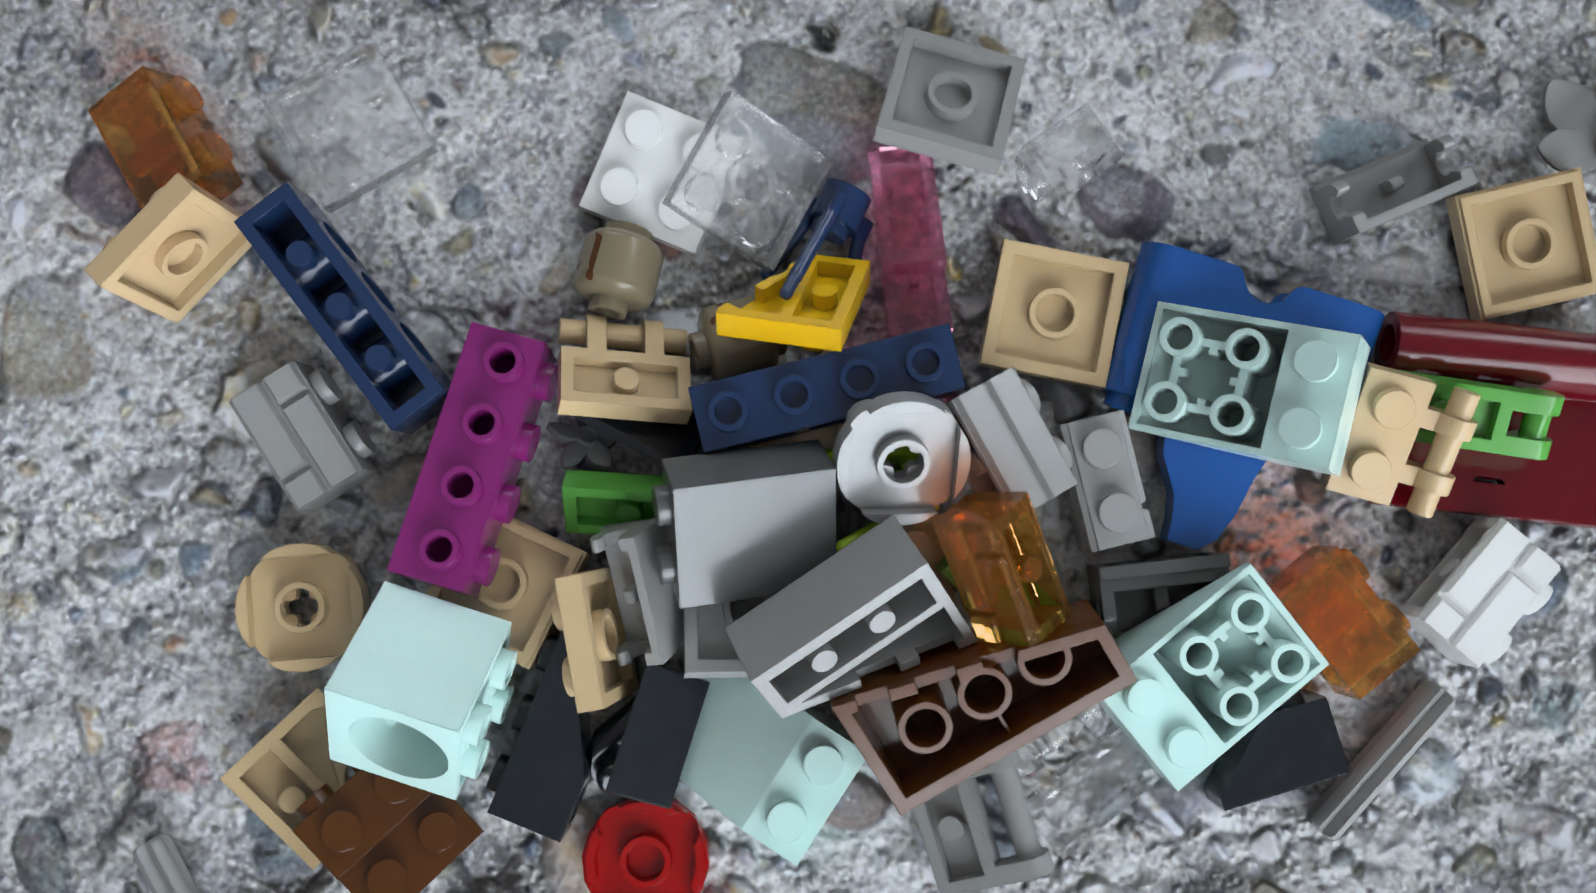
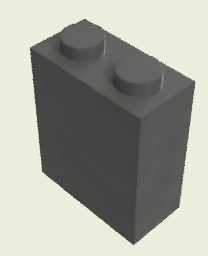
M818 439L661 459L663 484L652 486V502L657 526H666L667 543L656 545L657 569L661 585L672 584L680 609L774 595L836 553V468Z

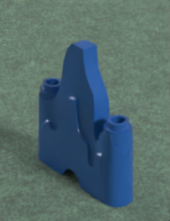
M1142 242L1116 331L1106 388L1101 389L1106 392L1103 404L1118 410H1124L1125 412H1132L1158 301L1360 334L1371 348L1367 362H1370L1385 315L1371 307L1308 287H1298L1289 294L1282 293L1276 295L1269 303L1262 302L1254 298L1247 289L1244 271L1239 266L1166 243ZM1157 435L1156 458L1166 490L1165 514L1160 539L1196 550L1217 540L1236 515L1253 480L1266 461Z

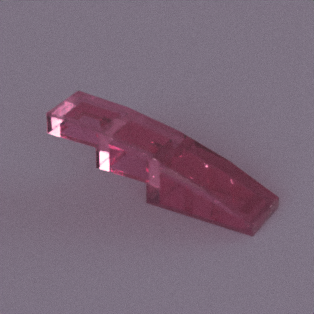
M892 146L869 148L867 156L886 338L950 323L951 331H953L945 273L947 258L933 158ZM959 394L939 400H941L944 403H947L950 400L958 397Z

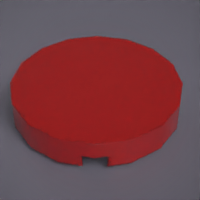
M625 797L607 807L588 832L582 853L584 882L590 893H701L710 865L708 836L697 816L677 799H673L671 808L667 809Z

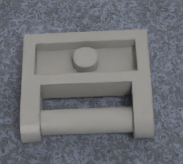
M1017 750L913 809L939 893H966L1024 882L1046 876L1054 870L1049 848L1041 847L1015 766L1021 761ZM991 773L1016 852L1014 856L1004 858L1000 856L976 776Z

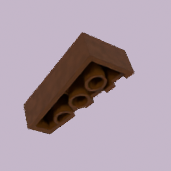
M1087 599L973 633L978 642L960 649L954 641H950L918 654L921 664L902 672L896 663L859 677L862 685L861 688L830 700L831 708L901 816L1138 681L1106 625Z

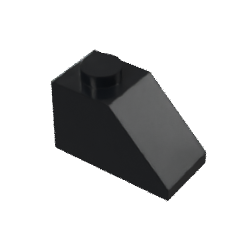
M1306 689L1298 690L1218 757L1203 785L1207 799L1222 810L1228 811L1350 773L1327 697Z

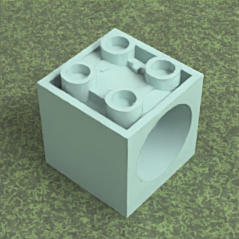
M385 581L324 688L330 760L456 800L466 777L475 780L478 778L490 746V741L484 739L491 722L502 724L513 698L514 687L509 686L508 683L516 665L518 652L509 649L512 622Z

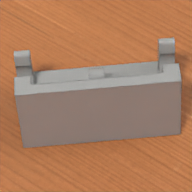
M1444 135L1428 142L1427 138L1308 189L1333 246L1445 199L1478 183L1471 166H1461L1452 169L1449 165L1446 151L1455 146V138L1450 135Z
M655 518L608 524L603 526L599 533L590 538L594 554L606 551L627 640L616 651L620 666L629 664L633 658L642 654L645 656L647 666L663 665L683 647V608H679L672 584L661 585L658 575L656 545L666 544L667 542L666 526H657Z

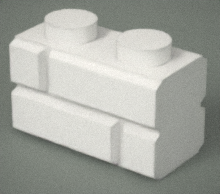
M1476 518L1397 614L1399 618L1418 634L1424 636L1431 645L1449 660L1458 664L1479 668L1482 663L1490 664L1496 661L1508 650L1512 642V636L1508 632L1523 614H1533L1548 602L1553 593V587L1549 583L1561 568L1543 550L1532 545L1530 540L1508 521L1501 518Z

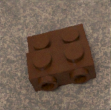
M352 766L349 767L356 774L336 792L326 783L295 810L303 822L293 830L294 834L351 893H420L484 832L455 800Z

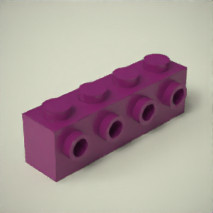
M471 323L389 561L388 571L407 579L478 599L482 585L488 587L492 583L500 561L501 552L500 549L495 548V544L502 523H511L520 501L521 488L515 486L522 462L530 463L539 444L541 428L539 425H535L542 402L549 403L553 399L558 386V365H555L556 358L546 342L482 324Z

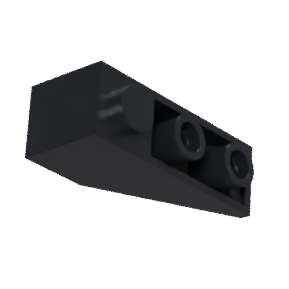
M563 630L560 636L551 633L542 647L535 667L536 670L544 672L535 696L526 693L521 700L511 724V729L519 732L511 756L501 753L486 786L487 790L495 793L487 813L558 842H561L571 828L592 776L589 712L577 714L575 697H570L567 694L562 678V663L564 658L568 657Z

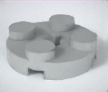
M898 391L886 393L874 399L860 400L852 405L847 412L846 422L839 430L835 439L833 465L836 468V479L840 490L847 500L849 499L852 504L861 509L862 515L877 523H881L894 515L900 525L904 526L923 522L937 514L935 507L943 503L950 494L955 499L967 481L971 466V451L967 437L947 404L922 393ZM902 446H908L911 452L919 453L917 460L906 461L904 471L895 472L891 462L885 460L889 453Z

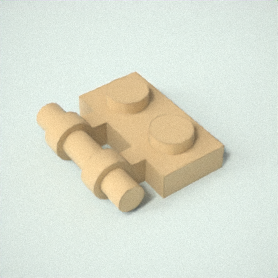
M586 314L584 320L559 319L558 343L582 345V347L561 345L558 358V415L688 424L692 413V402L688 387H691L690 357L665 355V353L685 354L687 330L664 328L662 321L642 320L641 326L609 323L606 320V316ZM607 348L638 350V352L607 350Z
M1367 362L1340 477L1322 473L1320 483L1326 490L1387 506L1391 503L1398 482L1413 486L1414 489L1406 509L1416 515L1432 518L1440 497L1449 496L1456 479L1450 472L1462 442L1471 441L1478 422L1472 418L1481 395L1465 388L1454 387L1445 409L1430 406L1429 403L1437 385L1431 379ZM1420 428L1436 432L1424 463L1408 459Z

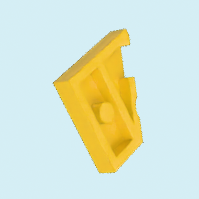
M816 254L792 297L784 300L780 297L779 292L794 265L792 263L785 272L772 275L755 285V300L746 306L738 308L730 303H725L718 307L716 311L717 335L800 346L805 350L814 352L825 350L841 352L870 284L871 261Z

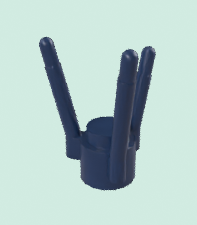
M835 178L827 179L819 197H811L801 218L760 272L761 278L765 280L774 275L809 229L812 230V233L779 292L782 299L788 300L792 297L824 240L833 244L843 245L847 237H850L851 244L848 258L862 260L865 242L874 226L872 221L864 217L871 203L870 197L864 191L846 181Z

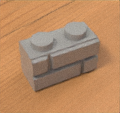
M293 361L263 378L262 382L250 386L230 399L229 404L296 511H315L321 509L344 494L345 491L357 486L378 471L369 457L376 452V449L364 428L355 420L348 424L337 407L336 402L342 399V393L329 373L322 367L314 370L311 365Z
M1014 367L945 403L969 441L971 466L967 481L993 527L1024 516L1078 483L1070 469L1073 461L1069 449L1061 439L1051 435L1039 414L1041 403L1035 388L1028 381L1020 379Z
M1124 410L1049 428L1051 435L1061 439L1072 456L1073 465L1070 469L1078 483L1064 491L1078 549L1080 551L1096 552L1154 538L1155 533L1149 510L1142 507L1146 497Z

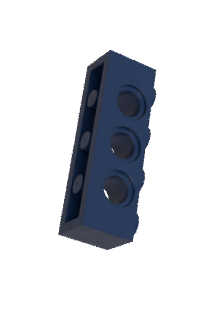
M285 182L234 221L390 430L413 434L441 412L451 380L313 198Z
M950 323L845 348L841 352L833 351L688 387L703 451L704 453L742 449L843 424L846 422L847 412L853 404L864 399H874L886 393L911 391L928 395L933 399H943L958 395L966 386Z

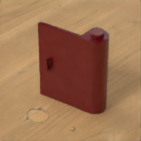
M1395 311L1389 312L1384 318L1375 345L1374 364L1392 369L1512 387L1546 389L1565 396L1560 416L1552 417L1547 437L1553 441L1546 460H1534L1460 448L1450 472L1456 479L1449 496L1440 497L1435 511L1596 529V333ZM1512 412L1507 431L1519 430L1523 412ZM1414 441L1408 459L1424 463L1431 444ZM1474 478L1494 480L1498 484H1492L1489 481L1474 480ZM1398 482L1389 506L1406 508L1414 487ZM1368 501V504L1383 505L1372 501Z

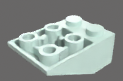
M1158 301L1128 428L1264 461L1340 477L1371 348L1360 334Z
M1246 562L1117 638L1115 642L1138 681L1101 701L1099 704L1149 766L1173 788L1179 791L1325 669L1329 663L1255 568Z

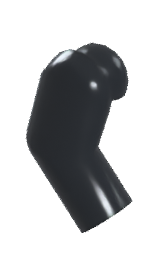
M636 696L599 725L592 734L591 774L603 791H606Z

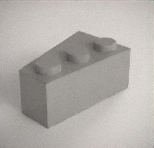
M894 515L724 628L751 683L781 718L862 687L859 677L894 663L897 664L901 672L921 664L918 654L950 641H954L959 649L978 642L935 573Z

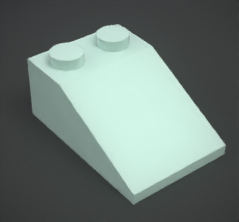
M697 678L710 682L680 780L741 830L797 866L865 759L846 729L814 707L781 718L751 683L749 678Z

